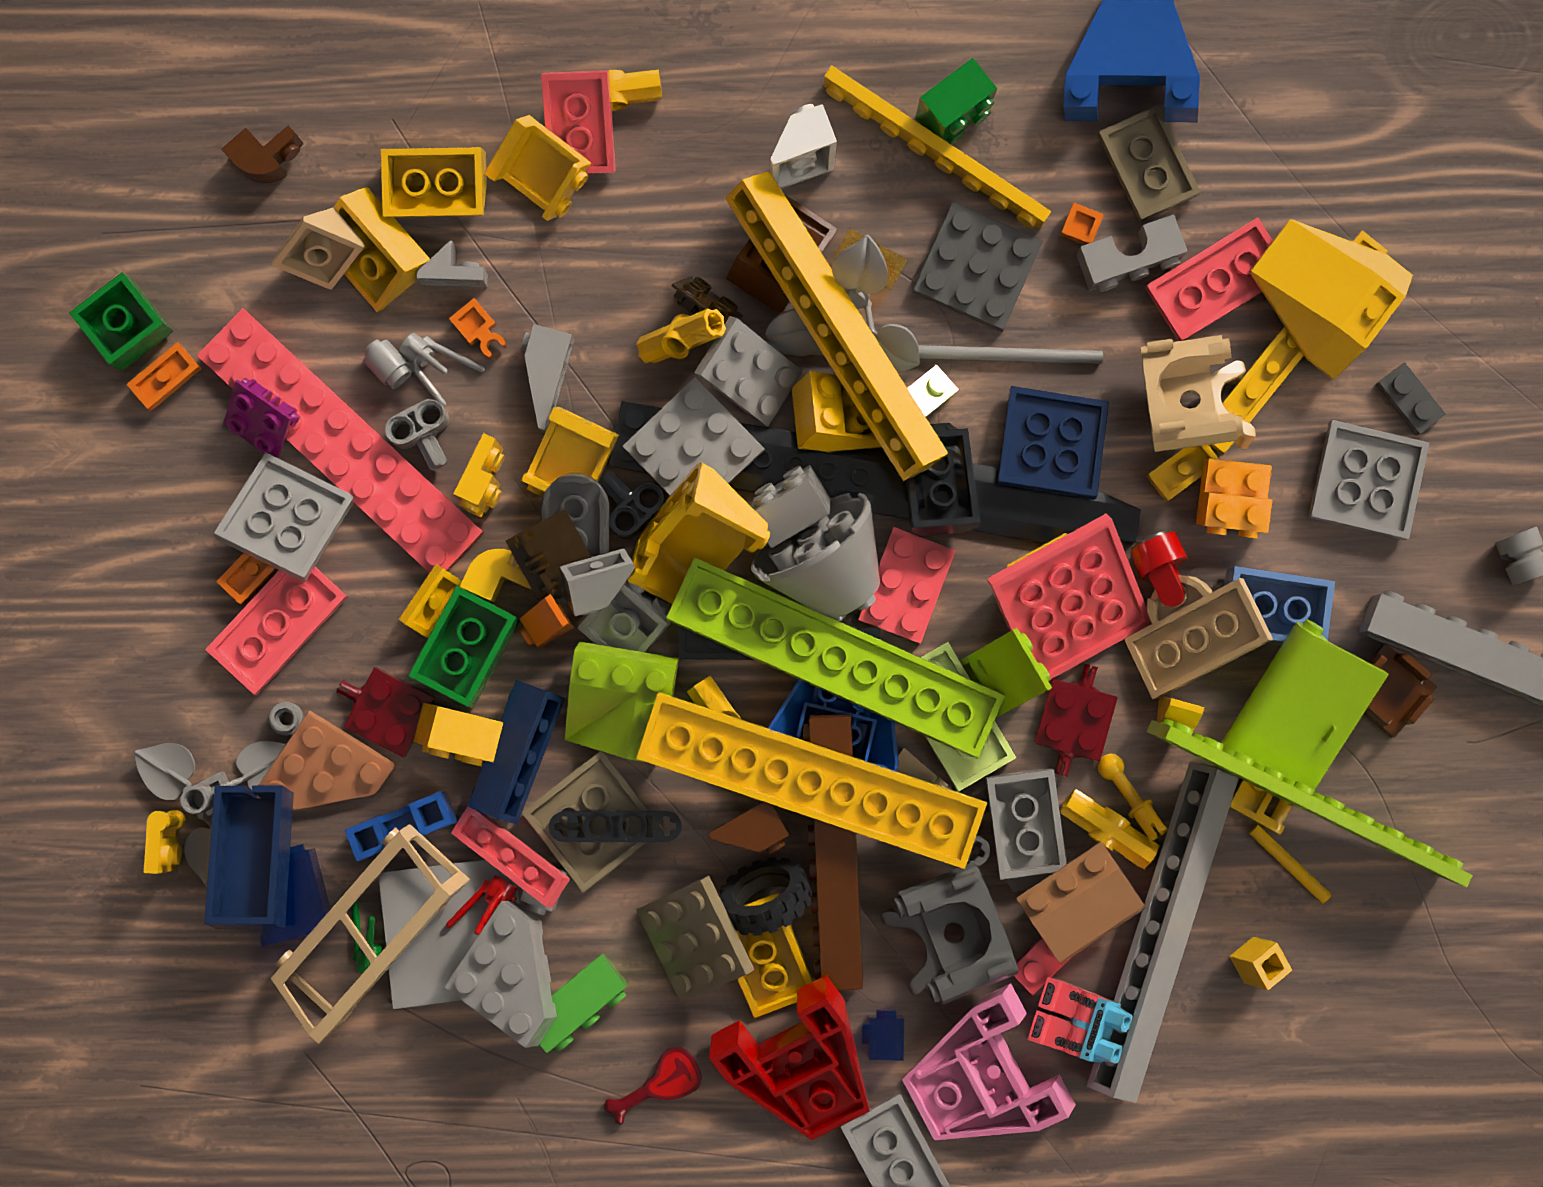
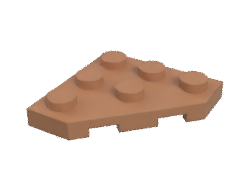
M309 710L258 785H283L294 793L293 810L374 795L393 770L395 763Z

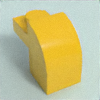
M491 549L478 555L469 565L460 585V588L495 603L505 579L532 590L518 563L515 567L511 566L514 556L510 550Z

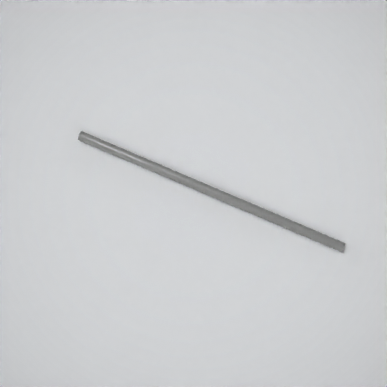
M714 340L707 342V351L713 344ZM766 341L781 354L791 355L778 348L772 342ZM918 345L919 358L1103 363V351ZM820 348L815 353L811 354L824 356Z

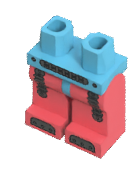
M1047 977L1038 1006L1073 1018V1020L1070 1021L1052 1013L1037 1010L1027 1040L1046 1045L1087 1061L1118 1063L1122 1053V1046L1110 1041L1112 1031L1116 1029L1121 1032H1127L1133 1016L1121 1009V1004L1108 1000L1065 981Z

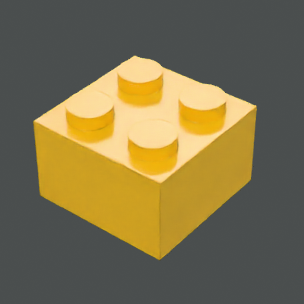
M423 703L413 742L423 745L422 752L449 759L451 752L455 753L454 759L481 766L483 760L494 761L503 722Z

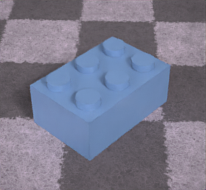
M1237 566L1226 570L1224 586L1238 578L1244 579L1273 638L1268 643L1282 645L1295 623H1304L1306 619L1324 629L1322 635L1328 640L1335 581Z

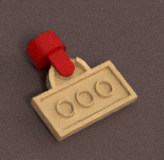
M1166 530L1143 539L1131 548L1130 556L1141 579H1150L1155 590L1147 603V612L1152 624L1124 640L1152 699H1158L1273 640L1243 578H1238L1212 592L1209 586L1200 579L1180 575L1177 567L1183 564L1188 557L1176 532Z

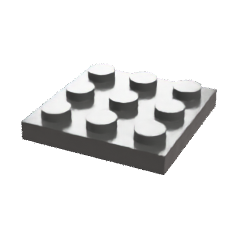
M953 201L912 293L1003 332L1043 240Z

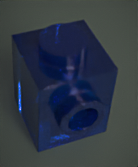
M876 1009V1015H868V1023H862V1044H868L869 1060L904 1061V1018L902 1015H896L895 1009Z

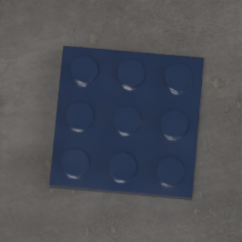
M1011 386L1008 394L996 484L1095 500L1098 496L1109 401Z

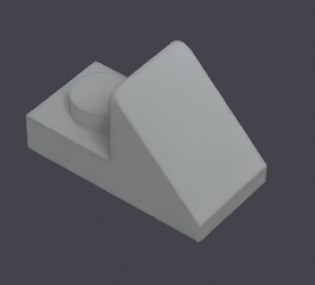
M449 241L417 271L418 281L421 285L488 286V274L484 267H480L479 263L465 261L460 262V266H456V246L453 241Z

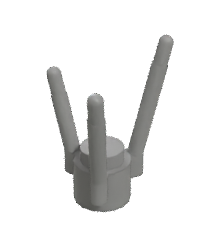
M412 333L401 344L399 353L409 362L408 367L414 372L433 398L440 402L443 407L446 406L445 400L418 367V365L424 367L430 364L442 374L447 373V369L433 358V350L479 372L485 371L484 366L435 343L428 336L421 338L418 334Z

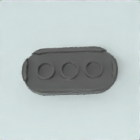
M570 473L560 476L551 483L543 494L541 521L566 509L590 556L595 557L609 553V500L605 490L595 479L584 474ZM563 586L553 596L558 602L568 605Z

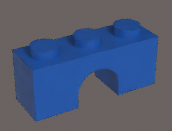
M440 791L412 802L401 809L345 829V833L355 859L358 862L378 855L385 848L381 842L394 828L400 831L410 824L422 836L453 825L458 820L447 792Z

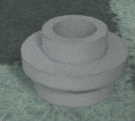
M281 702L274 706L270 712V726L280 735H292L304 718L303 712L294 703ZM286 712H289L293 718L289 725H285L282 722V716Z

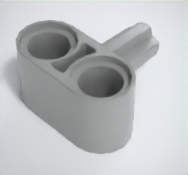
M433 399L421 401L388 420L385 425V433L395 446L401 449L418 446L429 469L432 471L440 469L447 464V458L435 437L443 432L449 424V414L440 402ZM438 409L440 411L439 420L434 424H426L424 420L426 413L429 410ZM403 424L409 425V436L402 440L396 439V429Z

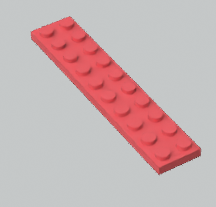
M244 308L197 355L232 389L237 379L240 382L244 378L248 380L254 379L258 384L266 388L267 391L273 392L271 400L278 396L281 398L280 404L284 401L291 407L296 408L297 414L301 416L300 420L294 427L289 425L285 439L339 489L353 495V502L429 573L436 564L449 571L484 534L477 525Z

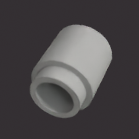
M377 339L365 348L363 353L366 356L363 359V363L384 385H389L392 389H396L411 376L412 371L408 367L409 362L388 340L380 342Z

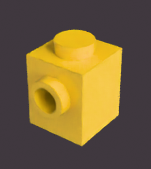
M1252 937L1229 956L1244 984L1265 990L1271 989L1292 971L1278 943L1271 940Z

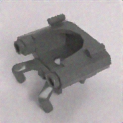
M974 862L966 864L965 869H954L898 892V898L893 899L896 910L890 908L881 914V920L885 925L912 929L921 937L925 944V965L908 985L909 991L913 995L921 993L927 986L933 1002L940 1001L943 1005L1018 974L1019 970L1012 953V948L988 888ZM953 922L960 924L964 931L962 940L954 944L949 943L944 937L945 927ZM940 970L943 974L934 977Z

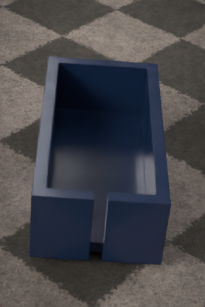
M252 785V789L247 786H215L205 925L215 929H285L294 793L283 785Z

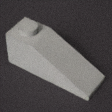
M533 324L531 333L526 332L524 335L521 351L525 352V362L538 428L542 434H545L550 424L548 418L553 407H556L575 340L572 334Z

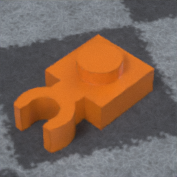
M475 298L449 318L471 346L478 340L481 342V351L488 359L494 358L488 350L491 342L500 343L504 349L507 347L501 335L490 332L497 324Z

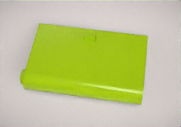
M1306 619L1304 623H1295L1221 743L1224 745L1222 751L1224 748H1228L1234 752L1242 753L1254 759V762L1270 767L1284 774V777L1298 781L1315 790L1389 674L1328 642L1322 635L1324 629Z

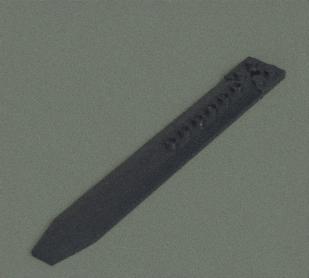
M621 401L616 434L619 437L612 450L610 468L648 474L623 448V445L662 408ZM740 423L765 448V451L729 484L733 489L755 493L759 488L768 483H772L775 486L785 480L783 475L797 466H801L803 469L811 465L831 498L847 493L852 498H859L858 494L862 493L871 504L872 514L909 520L910 511L906 480H902L882 447L833 452L798 449L796 432ZM973 463L981 523L978 528L969 531L1046 544L1064 533L1069 534L1107 514L1112 518L1122 544L1136 542L1141 509L1100 491H1098L1097 498L1092 500L996 484L998 476L997 467Z

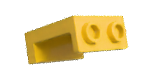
M528 115L514 121L484 174L493 181L502 178L542 208L545 211L542 218L549 221L557 216L563 217L572 205V201L569 199L574 191H578L587 181L588 174H586V171L591 162Z
M553 407L548 418L550 424L528 472L523 474L521 481L528 484L527 490L542 497L553 481L566 474L580 473L590 476L598 482L619 437L618 434L561 407Z

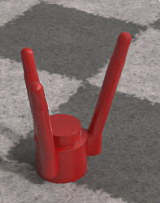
M494 875L491 882L485 879L479 890L446 923V927L451 928L486 894L483 900L489 903L474 930V934L479 935L501 901L517 900L513 895L518 888L497 875Z

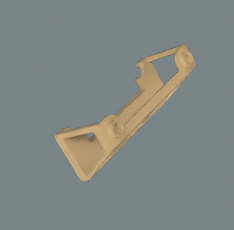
M410 824L400 831L394 828L381 843L385 848L297 949L294 952L289 949L275 964L279 969L271 977V980L308 1035L318 1044L346 1021L367 992L436 914L448 904L447 902L454 894L460 892L470 880ZM415 840L453 876L441 884L410 842ZM404 848L434 888V893L379 956H376L347 915V911L398 852ZM341 920L371 963L333 1007L302 979L295 970L336 923ZM292 981L327 1013L316 1027H313L285 984Z

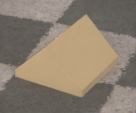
M334 208L304 216L273 258L272 266L332 290L362 251L364 242Z

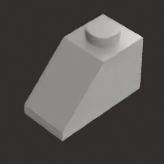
M625 549L559 566L566 601L574 616L590 615L599 609L609 606L634 570V564Z

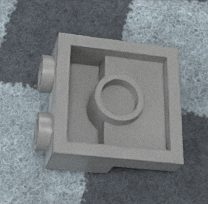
M626 580L609 606L588 615L579 625L578 629L597 645L646 652L671 624V622L666 620L671 606L659 597L654 600L644 589Z

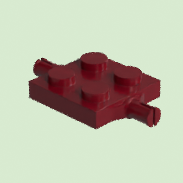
M1084 664L1080 683H1067L1052 679V688L1048 693L1035 744L1049 747L1059 754L1054 773L1060 775L1064 762L1062 776L1068 777L1072 758L1084 757L1100 762L1118 699L1117 696L1100 692L1093 687L1098 667L1092 666L1090 676L1087 678L1090 669L1089 664Z
M378 667L373 668L366 684L360 689L342 680L339 684L341 687H338L336 691L354 701L352 712L344 728L403 758L407 756L413 744L423 703L433 704L436 698Z

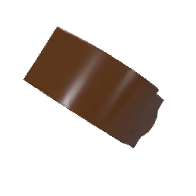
M288 125L265 146H262L250 131L245 128L221 150L247 178L259 183H273L287 176V173L280 164L294 159L300 152L303 142Z

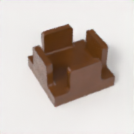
M1384 643L1367 662L1384 670L1389 675L1364 712V715L1388 736L1395 738L1405 725L1414 724L1433 702L1434 698L1430 695L1437 686L1429 680L1432 674L1408 653L1399 654L1388 644Z

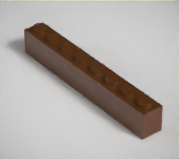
M851 713L810 715L809 724H803L804 741L853 757ZM814 819V825H808L809 846H815L816 859H810L809 862L810 880L817 879V893H812L811 897L812 913H818L819 926H813V947H820V960H814L815 980L827 975L837 990L863 989L857 833Z

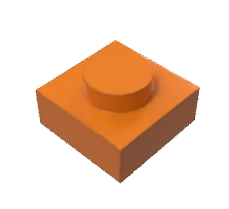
M1073 202L1060 236L1082 245L1093 243L1104 214Z

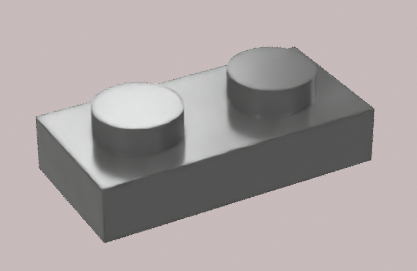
M1405 362L1375 384L1416 436L1446 415Z

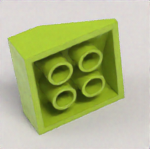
M579 642L573 656L565 740L625 759L645 762L636 759L657 694L661 692L673 697L679 658Z

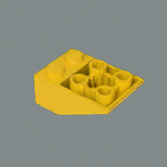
M809 371L792 387L798 449L833 452L882 447L836 374Z

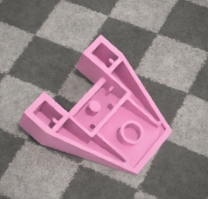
M1011 983L981 997L902 1079L934 1141L1040 1131L1069 1118L1076 1105L1060 1074L1030 1088L1001 1033L1019 1025L1027 1014Z

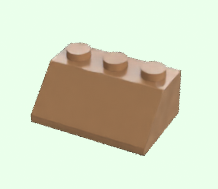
M1102 842L1016 898L1060 964L1146 908Z

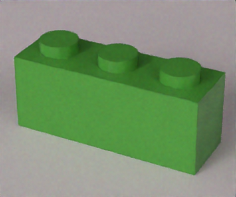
M604 953L599 955L551 995L552 1002L555 1003L557 1018L540 1042V1046L546 1053L553 1048L557 1052L561 1051L574 1040L570 1035L579 1026L586 1030L600 1018L597 1011L606 1004L610 1008L614 1007L626 996L623 990L628 986V982Z

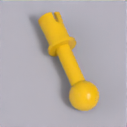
M1116 754L1102 756L1097 765L1098 772L1104 779L1114 782L1131 806L1132 810L1128 814L1129 817L1136 819L1150 842L1158 838L1153 827L1157 829L1161 836L1165 834L1168 828L1152 807L1153 802L1151 800L1143 801L1124 775L1123 760Z

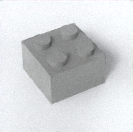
M811 465L803 469L801 466H797L783 475L785 480L775 486L772 483H768L755 492L756 497L753 498L751 507L768 523L767 530L770 531L768 544L771 548L830 514L831 497Z

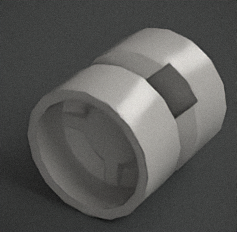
M1537 526L1495 542L1501 559L1508 560L1509 562L1505 569L1512 586L1543 575V552L1540 549L1543 545V540Z

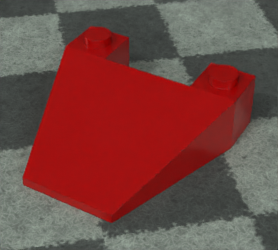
M827 975L797 990V1015L802 1022L758 1044L739 1020L712 1034L709 1060L728 1084L810 1140H814L870 1112L845 999Z

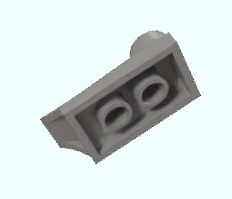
M1054 769L1022 771L985 778L999 879L1006 882L1013 892L1029 890L1067 865Z

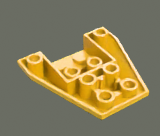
M1292 219L1287 221L1249 272L1305 358L1332 380L1337 378L1367 349L1406 297L1413 276L1387 254Z

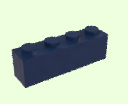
M516 680L500 721L503 722L494 761L484 760V765L472 790V796L467 807L498 820L518 824L564 704V697Z

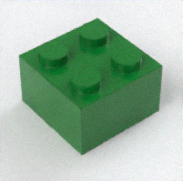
M971 58L920 97L915 117L922 126L949 144H953L965 134L963 129L973 122L975 125L980 124L991 114L990 109L995 103L994 98L998 88L976 60Z
M121 272L69 312L108 364L120 372L174 332L135 281L124 272Z

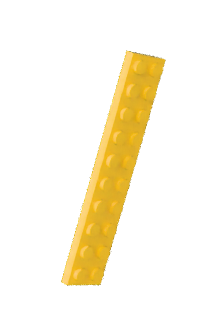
M661 692L657 694L636 758L965 869L987 805L985 801Z

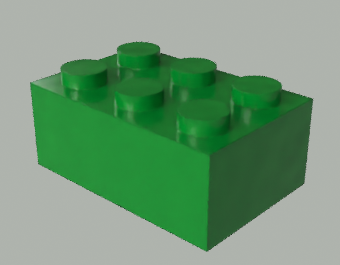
M456 586L408 676L474 709L513 636L520 619Z

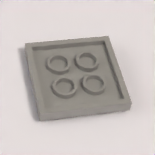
M696 377L623 445V448L669 496L699 462L712 467L730 484L765 451V448Z
M1331 420L1328 423L1308 518L1400 540H1408L1430 443Z
M265 452L215 530L214 536L215 539L305 583L352 507L354 496Z

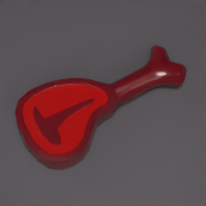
M677 1046L669 1048L660 1057L656 1073L651 1078L647 1079L640 1088L621 1099H606L604 1110L614 1115L615 1123L623 1125L626 1113L648 1098L675 1100L696 1091L702 1081L701 1070L695 1058L688 1050Z

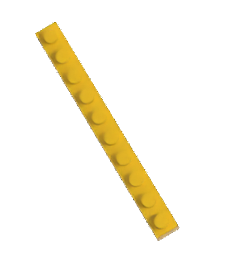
M770 171L742 179L725 197V200L903 481L927 470L948 454L947 450L845 289L835 280L831 267Z

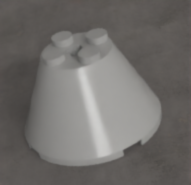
M849 493L833 497L830 502L829 515L773 548L767 542L763 549H759L752 561L751 570L755 577L803 606L839 622L856 608L864 610L870 607L876 601L873 594L880 585L871 504L867 497L862 493L858 494L859 498H852Z

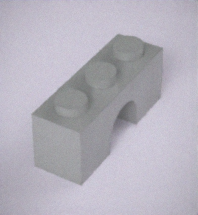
M1171 215L1143 225L1137 233L1142 246L1141 253L1135 256H1127L1119 252L1112 236L1081 246L1076 256L1089 291L1099 288L1100 292L1108 291L1119 285L1118 281L1130 277L1131 281H1136L1148 276L1151 269L1161 266L1162 271L1181 264L1180 259L1184 257L1188 250L1175 216Z

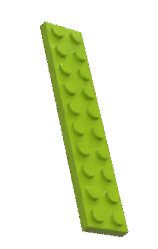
M695 557L666 617V620L975 759H978L1005 698V695Z
M1165 718L1163 723L1151 721L1146 731L1147 733L1441 878L1468 887L1473 875L1461 870L1464 863L1445 854L1442 855L1434 851V848L1404 836L1405 834L1377 823L1374 821L1375 819L1356 810L1353 811L1345 807V804L1333 798L1316 793L1313 788L1298 781L1284 777V774L1270 767L1262 766L1254 762V759L1242 753L1234 752L1228 748H1224L1222 751L1224 745L1214 739L1197 733L1191 736L1194 730L1179 722H1174Z

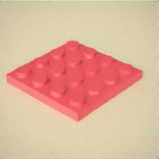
M1107 514L1100 516L987 578L1009 631L1017 628L1020 633L1026 634L1033 646L1031 653L1037 663H1042L1046 667L1051 679L1152 624L1113 520Z

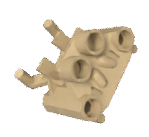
M1222 335L1178 342L1167 339L1147 342V346L1140 347L1155 452L1236 441V445L1240 449H1247L1256 437L1254 426L1243 421L1241 416H1234V413H1228L1221 401V391L1226 383L1230 385L1238 384L1246 372L1244 362L1235 361L1210 373V365L1223 364L1225 359L1231 358L1229 338L1222 339ZM1194 392L1200 396L1201 401L1197 407L1189 409L1181 405V397L1185 393Z

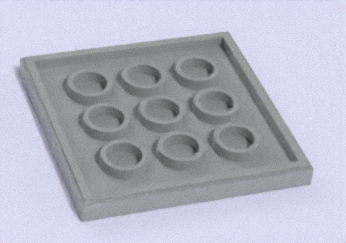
M485 859L453 863L470 880L460 892L454 894L447 902L448 904L436 914L390 966L389 977L393 1009L460 1001L458 997L444 987L479 936L474 934V930L489 903L483 900L486 894L451 928H447L446 923L479 890L485 879L491 882L494 875H497L518 888L516 883ZM442 865L428 866L441 884L453 876ZM419 868L381 872L379 874L386 946L434 893V888ZM517 889L513 896L517 898L515 902H517L520 905L519 893Z

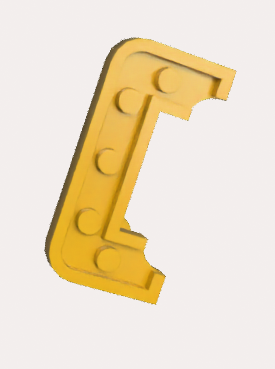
M699 462L642 530L636 542L632 558L634 570L627 581L673 604L694 557L725 570L743 549L752 553L757 548L760 550L764 548L770 537V531L767 530L768 523L712 467Z

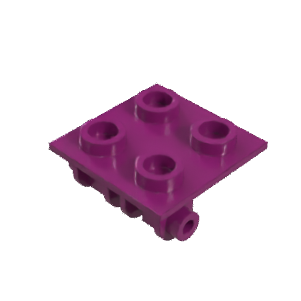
M244 378L240 382L237 379L234 383L223 425L251 443L264 454L266 452L279 459L289 425L294 427L301 416L297 414L296 408L291 407L283 401L280 404V397L276 396L271 400L273 392L267 391L256 380Z

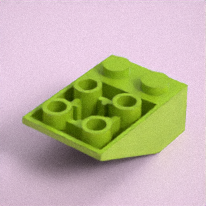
M1017 628L960 660L971 681L1005 695L996 717L1052 688L1048 682L1051 680L1049 672L1042 663H1037L1031 653L1033 651L1031 641L1026 634L1020 633Z

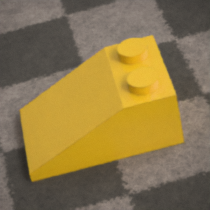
M779 893L770 895L768 897L757 900L745 906H755L767 903L778 897ZM783 925L776 932L769 934V931L763 932L760 936H753V933H749L747 936L741 935L737 930L736 932L755 969L749 974L737 978L754 1018L796 1003L797 990L810 984L813 980L792 925L787 927Z

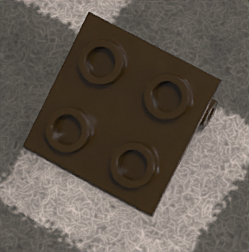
M691 276L671 285L677 290L674 295L678 299L677 303L690 313L694 309L693 314L705 309H717L724 316V325L730 316L741 319L744 316L737 311L738 306L732 300L724 296L718 297L710 291L712 289L711 285L700 277L693 278Z
M566 509L506 540L537 600L550 594L553 595L563 587L559 566L591 558Z

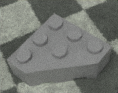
M501 901L444 988L523 1047H534L540 1044L557 1018L549 984L551 977L548 959L544 953L542 935H544L542 922L517 902Z

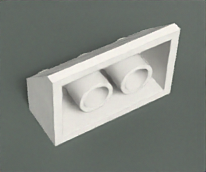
M813 104L804 105L796 109L795 114L790 116L770 160V173L780 189L834 170L837 140L823 104L815 107Z

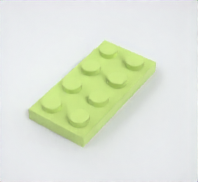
M949 642L921 657L970 680ZM995 721L978 759L926 737L957 792L1016 758Z

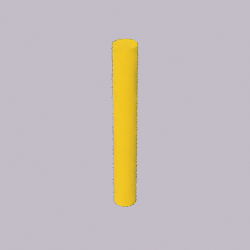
M1256 824L1249 831L1248 834L1322 904L1330 899L1332 894L1260 825Z

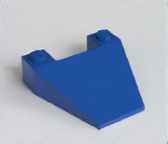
M1102 0L1065 75L1063 105L1065 121H1098L1100 85L1166 86L1164 122L1198 123L1200 74L1173 0Z

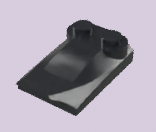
M951 423L930 424L948 454L927 470L906 480L910 511L909 523L912 533L940 535L962 533L978 528L981 522L968 428L958 429Z

